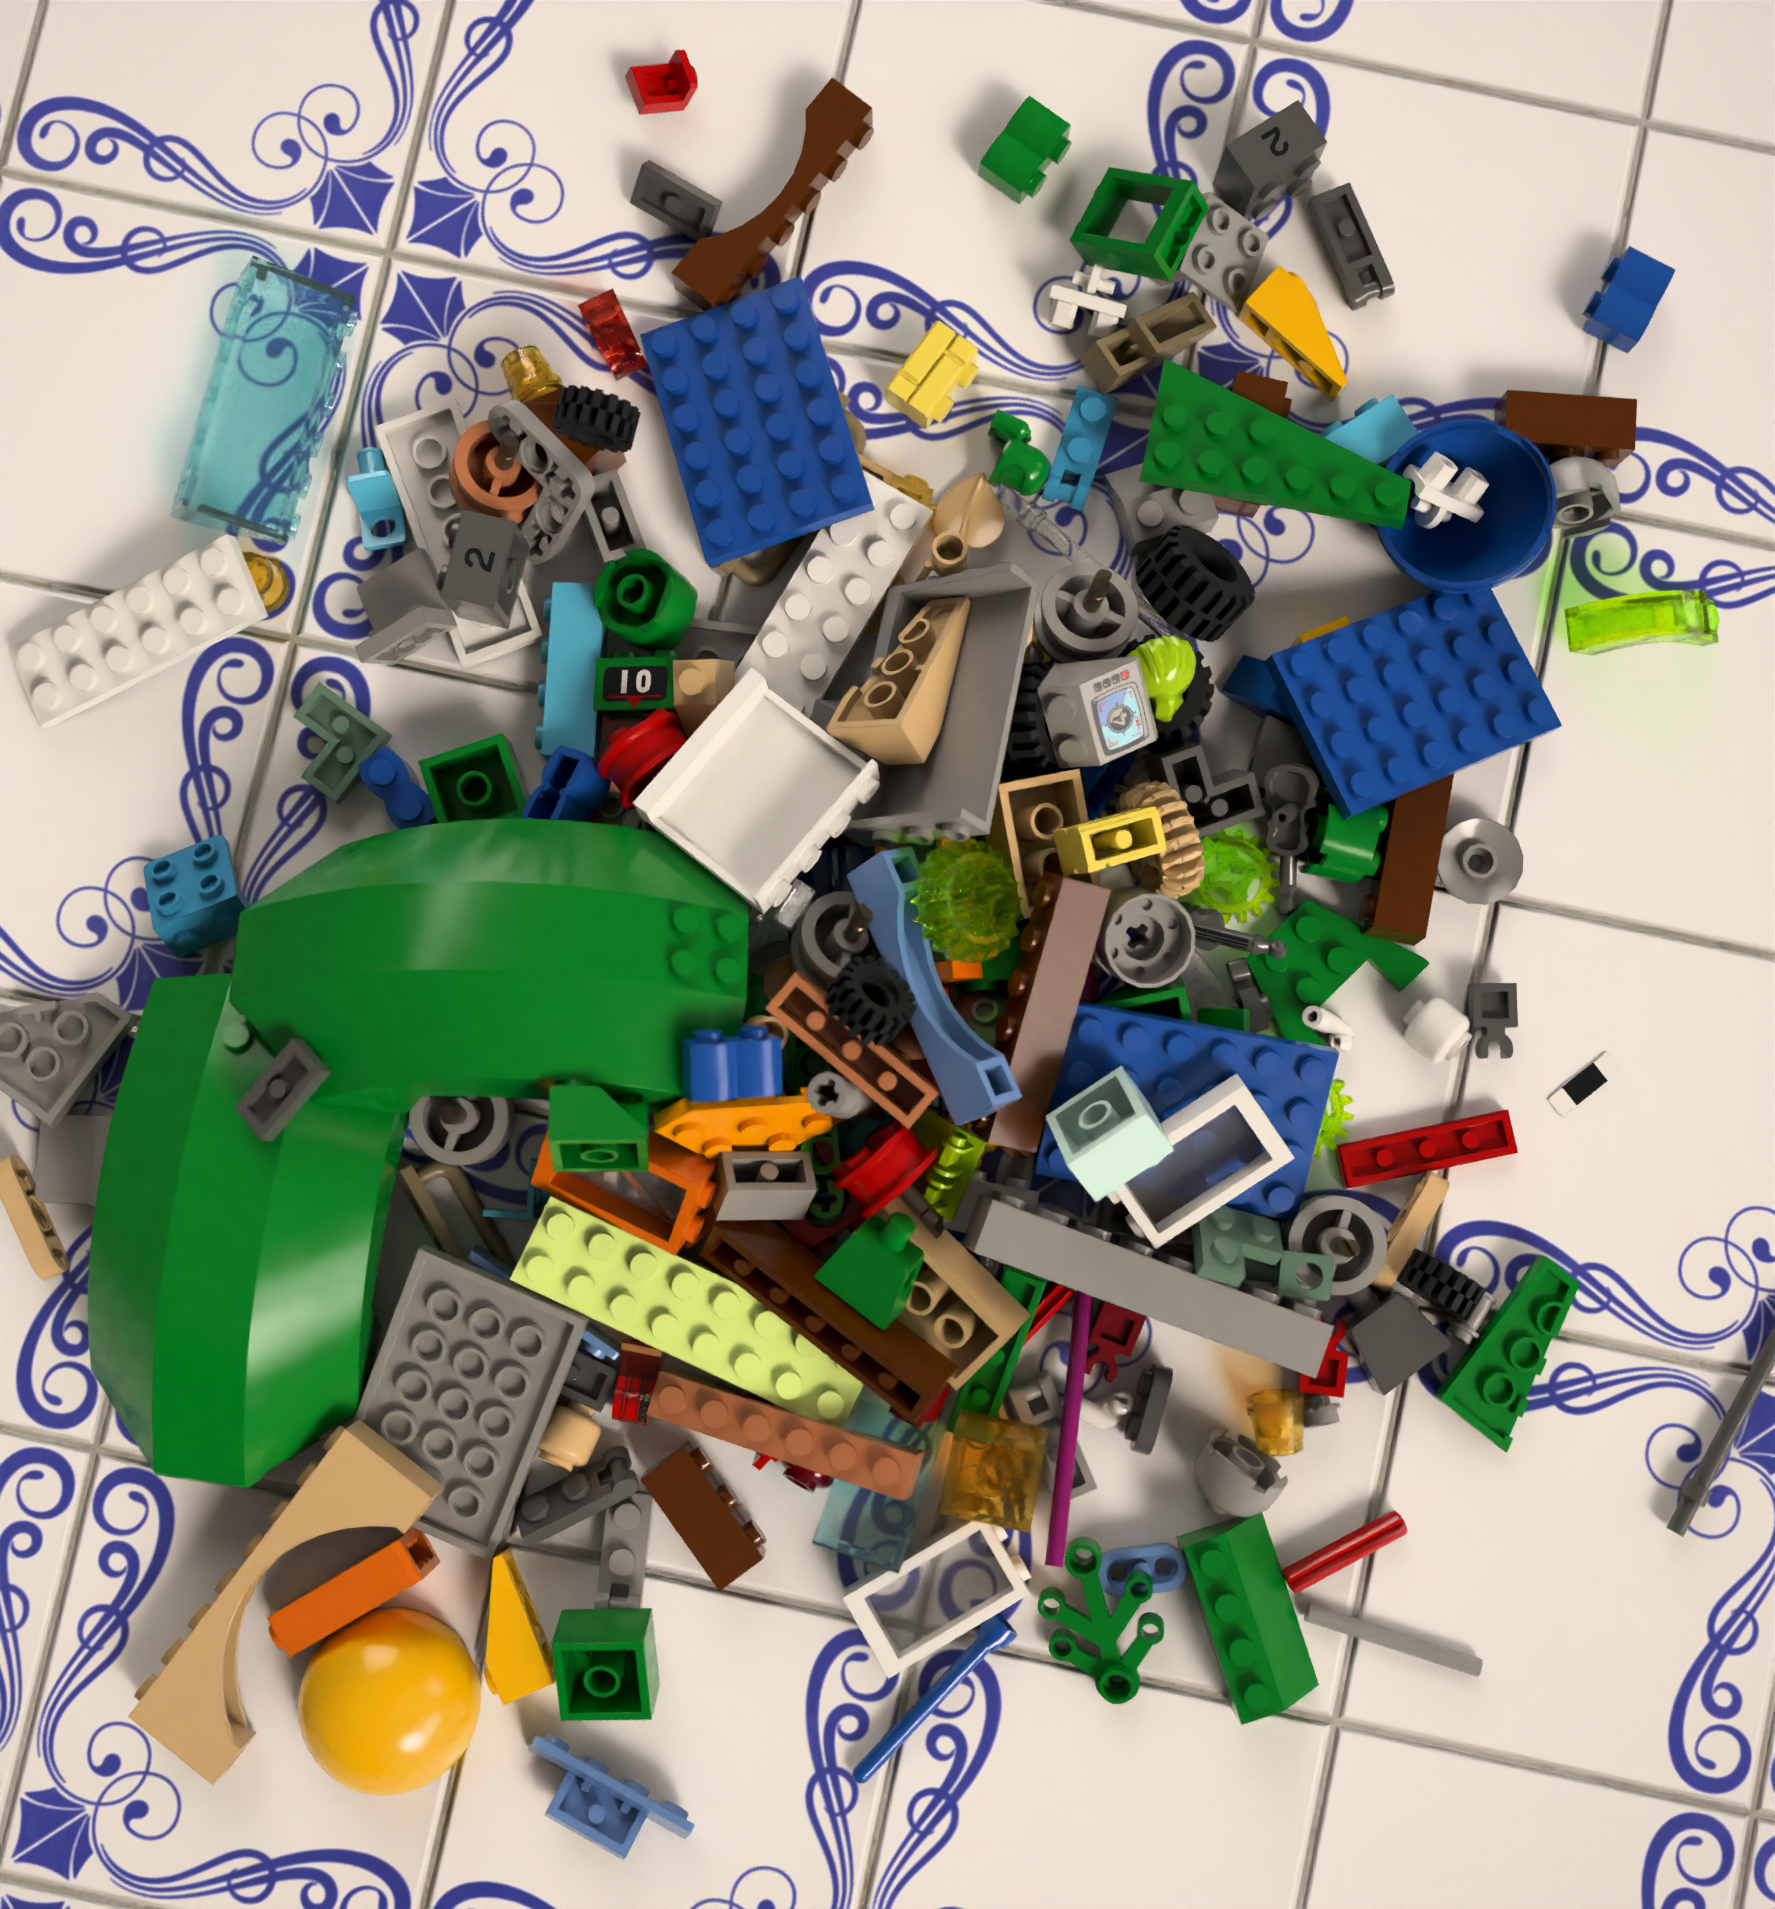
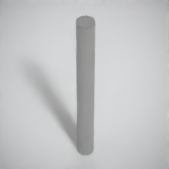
M1310 1603L1306 1607L1304 1621L1476 1677L1481 1673L1483 1661L1480 1658Z

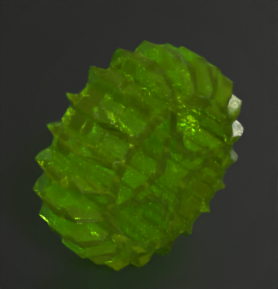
M970 838L967 841L953 840L945 842L938 849H934L926 854V862L916 867L921 878H917L911 883L918 892V896L911 900L910 903L918 906L919 915L913 921L923 923L925 928L921 938L933 939L932 951L944 953L946 960H959L960 963L965 962L966 964L990 960L994 956H998V952H1003L1010 947L1009 939L1019 935L1014 923H1018L1024 918L1018 911V905L1025 899L1019 897L1016 887L1022 881H1015L1012 878L1011 873L1014 865L1003 863V851L992 850L990 842H977L976 839Z

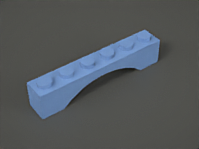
M912 847L879 852L846 875L859 906L864 902L866 907L870 908L873 912L874 917L868 927L883 961L887 963V970L891 972L895 969L900 974L897 979L900 982L906 980L910 985L906 992L914 993L915 1000L912 1003L916 1005V1011L913 1013L914 1016L910 1019L909 1023L916 1034L927 1064L933 1073L955 1126L984 1118L1022 1098L1021 1092L1004 1054L988 1045L969 1028L952 1005L941 984L933 961L928 936L927 907L929 885Z

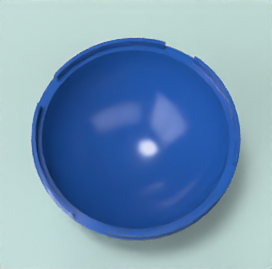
M1456 419L1433 425L1419 432L1397 450V453L1385 469L1404 478L1402 473L1409 464L1422 468L1434 452L1442 454L1453 461L1458 468L1450 482L1454 483L1466 467L1479 471L1487 480L1489 486L1477 502L1485 513L1477 523L1452 513L1451 519L1446 523L1441 521L1432 529L1421 527L1415 520L1416 510L1411 508V501L1417 496L1415 494V484L1411 481L1406 518L1402 529L1376 525L1380 542L1393 564L1410 579L1432 590L1444 593H1477L1498 587L1510 581L1525 570L1539 555L1547 542L1554 524L1557 496L1554 478L1546 459L1528 438L1522 437L1514 431L1498 425V422L1490 420Z

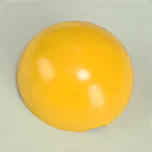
M384 1607L370 1610L326 1636L310 1658L301 1680L298 1698V1716L302 1737L310 1754L323 1771L335 1781L350 1789L371 1795H395L416 1790L444 1774L454 1765L467 1748L477 1726L480 1713L481 1686L479 1674L469 1652L462 1643V1639L441 1620L425 1612L404 1607Z

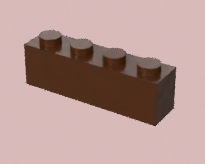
M1454 774L1386 802L1385 807L1388 809V820L1385 829L1378 836L1380 838L1378 845L1380 854L1379 865L1372 877L1367 876L1368 879H1372L1370 895L1363 897L1359 911V920L1365 921L1362 935L1415 946L1426 938Z

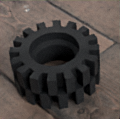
M569 385V388L563 387L552 422L554 430H558V433L562 436H569L568 439L573 442L580 441L583 446H595L597 450L605 451V449H608L610 452L618 453V450L621 452L631 450L640 418V412H638L639 409L636 406H631V402L626 399L619 400V396L613 393L610 395L604 394V390L596 388L593 391L588 386L578 388L575 385Z
M866 956L864 960L861 957H856L852 962L849 961L827 987L826 992L828 994L825 996V1003L831 1005L828 1008L830 1016L838 1015L839 1019L836 1021L838 1027L841 1029L846 1025L850 1029L847 1035L853 1039L860 1035L861 1043L869 1045L873 1040L875 1046H882L884 1042L886 1044L890 1043L914 1016L913 1013L916 1011V1005L912 1002L915 1000L913 992H906L910 986L906 980L900 982L897 979L900 974L895 969L889 972L886 970L887 963L880 960L875 965L874 959Z
M1414 1249L1396 1280L1426 1301L1467 1322L1486 1291L1484 1287L1468 1278L1465 1274L1458 1272L1450 1265H1446L1439 1259L1431 1257L1429 1254L1418 1249Z

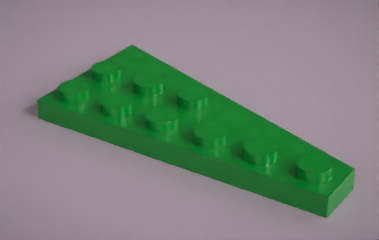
M1166 358L1164 359L1140 482L1402 529L1406 518L1411 481Z

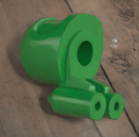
M998 409L992 419L988 435L993 437L994 442L1003 451L989 478L988 484L993 487L1002 484L1019 492V495L1031 496L1037 493L1044 485L1049 473V461L1041 450L1028 444L1032 437L1030 436L1031 430L1027 422Z

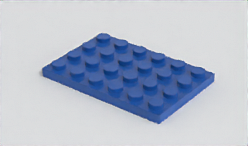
M801 276L733 300L727 305L722 304L714 309L711 308L640 334L705 561L710 568L875 510Z
M1492 589L1470 594L1435 591L1275 653L1264 661L1343 820L1549 734L1562 726Z
M1079 1001L1047 1115L1122 1066L1151 1105L1159 1122L1162 1123L1237 1073L1294 1156V1159L1224 1205L1244 1212L1294 1220L1300 1208L1339 1052L1334 1047ZM1234 1105L1172 1146L1173 1152L1165 1156L1157 1165L1147 1168L1127 1181L1126 1184L1129 1188L1182 1196L1189 1201L1266 1151V1149L1239 1109ZM1045 1119L1034 1161V1174L1080 1182L1067 1166L1050 1126Z

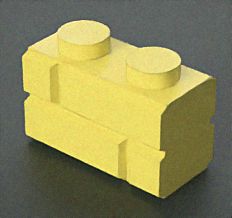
M936 320L885 388V400L899 412L906 414L909 419L923 429H927L934 419L940 423L951 410L954 400L950 397L959 385L966 389L979 371V367L976 365L978 349L962 336L956 335L955 331Z
M1156 806L1131 809L1054 831L1055 844L1064 875L1090 873L1105 867L1115 866L1166 851V841L1159 811Z

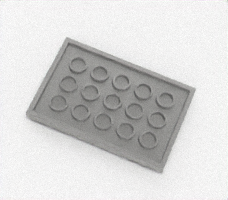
M426 1244L422 1245L417 1251L353 1423L359 1419L444 1485V1488L412 1527L491 1562L497 1554L590 1317Z

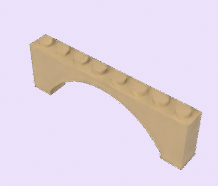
M360 1419L346 1429L340 1425L330 1435L322 1447L328 1452L319 1464L315 1461L311 1462L295 1482L301 1488L293 1499L285 1497L273 1510L268 1519L274 1524L265 1536L259 1532L249 1542L241 1554L246 1558V1561L238 1571L234 1568L230 1569L214 1589L220 1594L212 1606L205 1603L197 1611L187 1625L193 1631L185 1641L179 1638L169 1648L161 1659V1662L166 1667L158 1677L154 1674L150 1675L134 1695L139 1702L128 1717L212 1785L231 1768L256 1735V1732L247 1724L241 1703L237 1653L245 1611L256 1587L267 1570L283 1553L302 1542L322 1534L346 1528L367 1526L396 1527L405 1534L418 1522L444 1488V1485Z

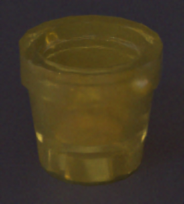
M535 346L520 347L510 352L502 360L501 369L512 396L511 399L524 403L565 387L561 377L556 375L539 348Z
M242 552L266 612L269 613L278 609L286 601L290 592V580L286 571L279 565L280 560L278 558L271 559L254 552Z
M1273 1389L1257 1392L1246 1397V1411L1251 1419L1260 1454L1265 1456H1286L1303 1450V1410L1305 1409V1402L1302 1392L1293 1389Z

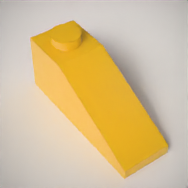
M1279 265L1245 301L1238 319L1333 402L1346 385V376L1312 293L1307 290V286L1300 276L1293 272H1287Z
M510 1547L500 1550L493 1558L486 1665L488 1668L484 1670L485 1680L490 1692L493 1695H499L502 1705L549 1686L556 1680L552 1650Z

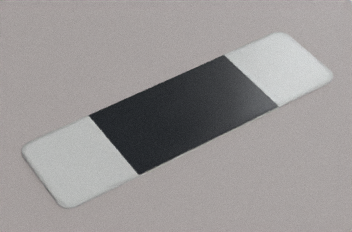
M1606 1052L1550 1096L1548 1100L1561 1116H1564L1620 1072L1621 1066L1609 1052Z

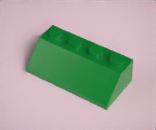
M1263 1513L1251 1517H1235L1177 1536L1176 1539L1187 1563V1573L1232 1710L1241 1725L1283 1712L1316 1688L1319 1682Z

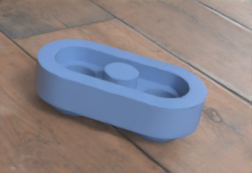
M1153 1543L1116 1548L1105 1552L1102 1555L1098 1574L1102 1589L1113 1597L1122 1598L1125 1593L1126 1579L1130 1573L1134 1571L1148 1573L1153 1580V1594L1169 1592L1177 1589L1184 1582L1187 1575V1563L1182 1553L1175 1546L1169 1543ZM1160 1558H1167L1170 1560L1169 1569L1163 1573L1157 1572L1155 1570L1156 1561ZM1116 1564H1122L1126 1567L1125 1575L1118 1579L1113 1578L1110 1575L1111 1568ZM1136 1582L1131 1585L1138 1592L1147 1589V1586L1142 1582Z

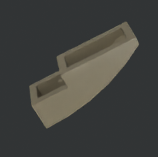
M1192 292L1133 318L1126 328L1096 340L1080 361L1101 393L1105 395L1163 364L1165 358L1170 360L1213 332L1217 325L1196 294Z

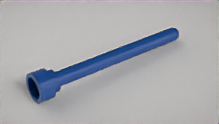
M997 1613L980 1624L981 1628L976 1632L978 1638L860 1761L853 1770V1778L856 1782L866 1783L991 1650L996 1652L1000 1647L1006 1649L1018 1636L1015 1629L1001 1614Z

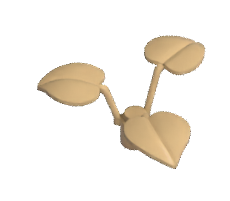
M984 472L977 473L957 484L936 506L932 517V527L936 536L932 543V559L924 562V568L914 582L926 580L931 571H935L939 576L961 573L967 569L968 547L975 550L987 548L1002 535L1005 525L1004 511L999 499L988 484V479ZM898 573L891 587L905 584V580L900 573ZM888 592L864 632L879 635ZM1031 620V625H1030V630H1029V635H1028V640H1027L1026 649L1030 647L1031 641H1032V636H1033V623H1032V620Z

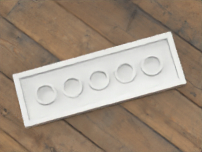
M455 397L374 427L418 548L426 549L437 577L441 567L444 564H449L452 549L449 548L450 530L454 522H460L462 509L455 501L449 485V469L456 445L460 437L468 430L459 403ZM523 577L521 578L509 629L458 618L452 611L458 626L450 630L449 634L460 664L464 669L542 641V638H545Z
M864 470L863 473L875 510L824 527L819 531L734 673L736 685L752 667L765 677L768 688L808 719H811L815 700L824 699L888 592L889 587H891L933 517V510Z
M225 534L8 648L39 726L50 728L268 617V614L236 537Z

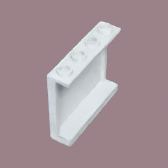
M751 667L637 797L633 804L642 819L765 914L771 905L777 907L787 898L792 889L790 883L801 870L807 872L816 864L822 852L820 848L829 837L836 838L845 830L851 819L849 814L858 803L865 804L874 796L880 785L878 781L880 774L876 761L871 759L866 763L771 691L768 688L765 677Z

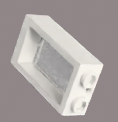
M1236 1073L1160 1123L1174 1151L1165 1156L1157 1165L1147 1168L1124 1183L1116 1192L1109 1193L1108 1197L1114 1204L1120 1201L1123 1202L1130 1212L1125 1219L1139 1240L1147 1236L1154 1248L1157 1249L1293 1160L1294 1156ZM1234 1105H1236V1107L1239 1109L1244 1118H1242V1116L1239 1114ZM1250 1127L1252 1128V1130L1254 1131V1133L1256 1134V1136L1258 1137V1139L1261 1141V1143H1262L1263 1146L1265 1147L1266 1151H1265L1264 1148L1261 1146V1144L1259 1143V1141L1257 1140V1138L1255 1137V1135L1253 1134V1132L1250 1130Z
M981 1506L843 1589V1600L888 1679L1030 1594L1025 1581L1031 1578V1574L1018 1553L1013 1556L1009 1555L1002 1543L1003 1540L1008 1538V1535L995 1513L987 1517Z

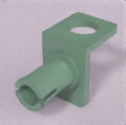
M1282 1246L1283 1256L1276 1266L1244 1257L1246 1271L1244 1279L1271 1282V1287H1274L1278 1296L1328 1301L1331 1297L1334 1258L1331 1255L1289 1251L1286 1246ZM1305 1263L1316 1264L1322 1271V1281L1313 1289L1303 1288L1296 1281L1297 1269Z

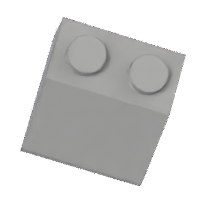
M1143 463L1104 475L1103 478L1130 557L1151 551L1168 530L1175 525L1188 526L1206 534L1212 531L1219 518L1211 494L1140 482Z

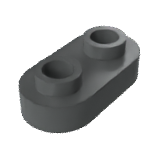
M1154 1363L1150 1371L1142 1370L1136 1395L1142 1397L1138 1413L1130 1414L1124 1433V1439L1131 1441V1451L1150 1455L1172 1383L1173 1369Z

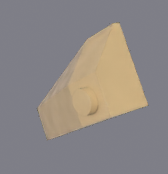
M968 597L930 600L898 635L901 644L886 659L878 657L870 666L874 674L861 688L852 686L843 696L826 728L828 733L886 765L925 763L942 728L971 604Z

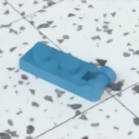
M1078 386L1044 489L1043 500L1054 503L1055 499L1070 503V508L1083 512L1119 398L1106 394L1103 395L1100 392ZM1063 474L1079 479L1078 486L1075 487L1062 483Z

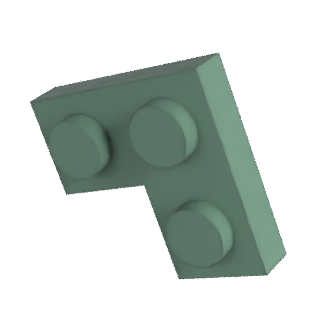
M320 682L293 715L294 718L327 741L301 777L339 805L361 778L359 764L385 747L392 738V735Z
M1222 1205L1191 1226L1196 1276L1239 1287L1246 1277L1244 1257L1276 1266L1283 1256L1279 1222L1264 1216H1257Z

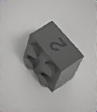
M1297 100L1227 144L1212 185L1223 201L1247 220L1252 217L1255 220H1260L1271 213L1277 206L1276 202L1287 195L1291 198L1297 197L1309 188L1313 182L1311 178L1314 171L1321 164L1320 158L1326 147L1327 140L1300 101Z
M463 509L460 522L453 523L449 534V548L452 549L449 564H444L440 569L437 587L438 591H441L440 596L458 618L509 629L530 547L516 522Z

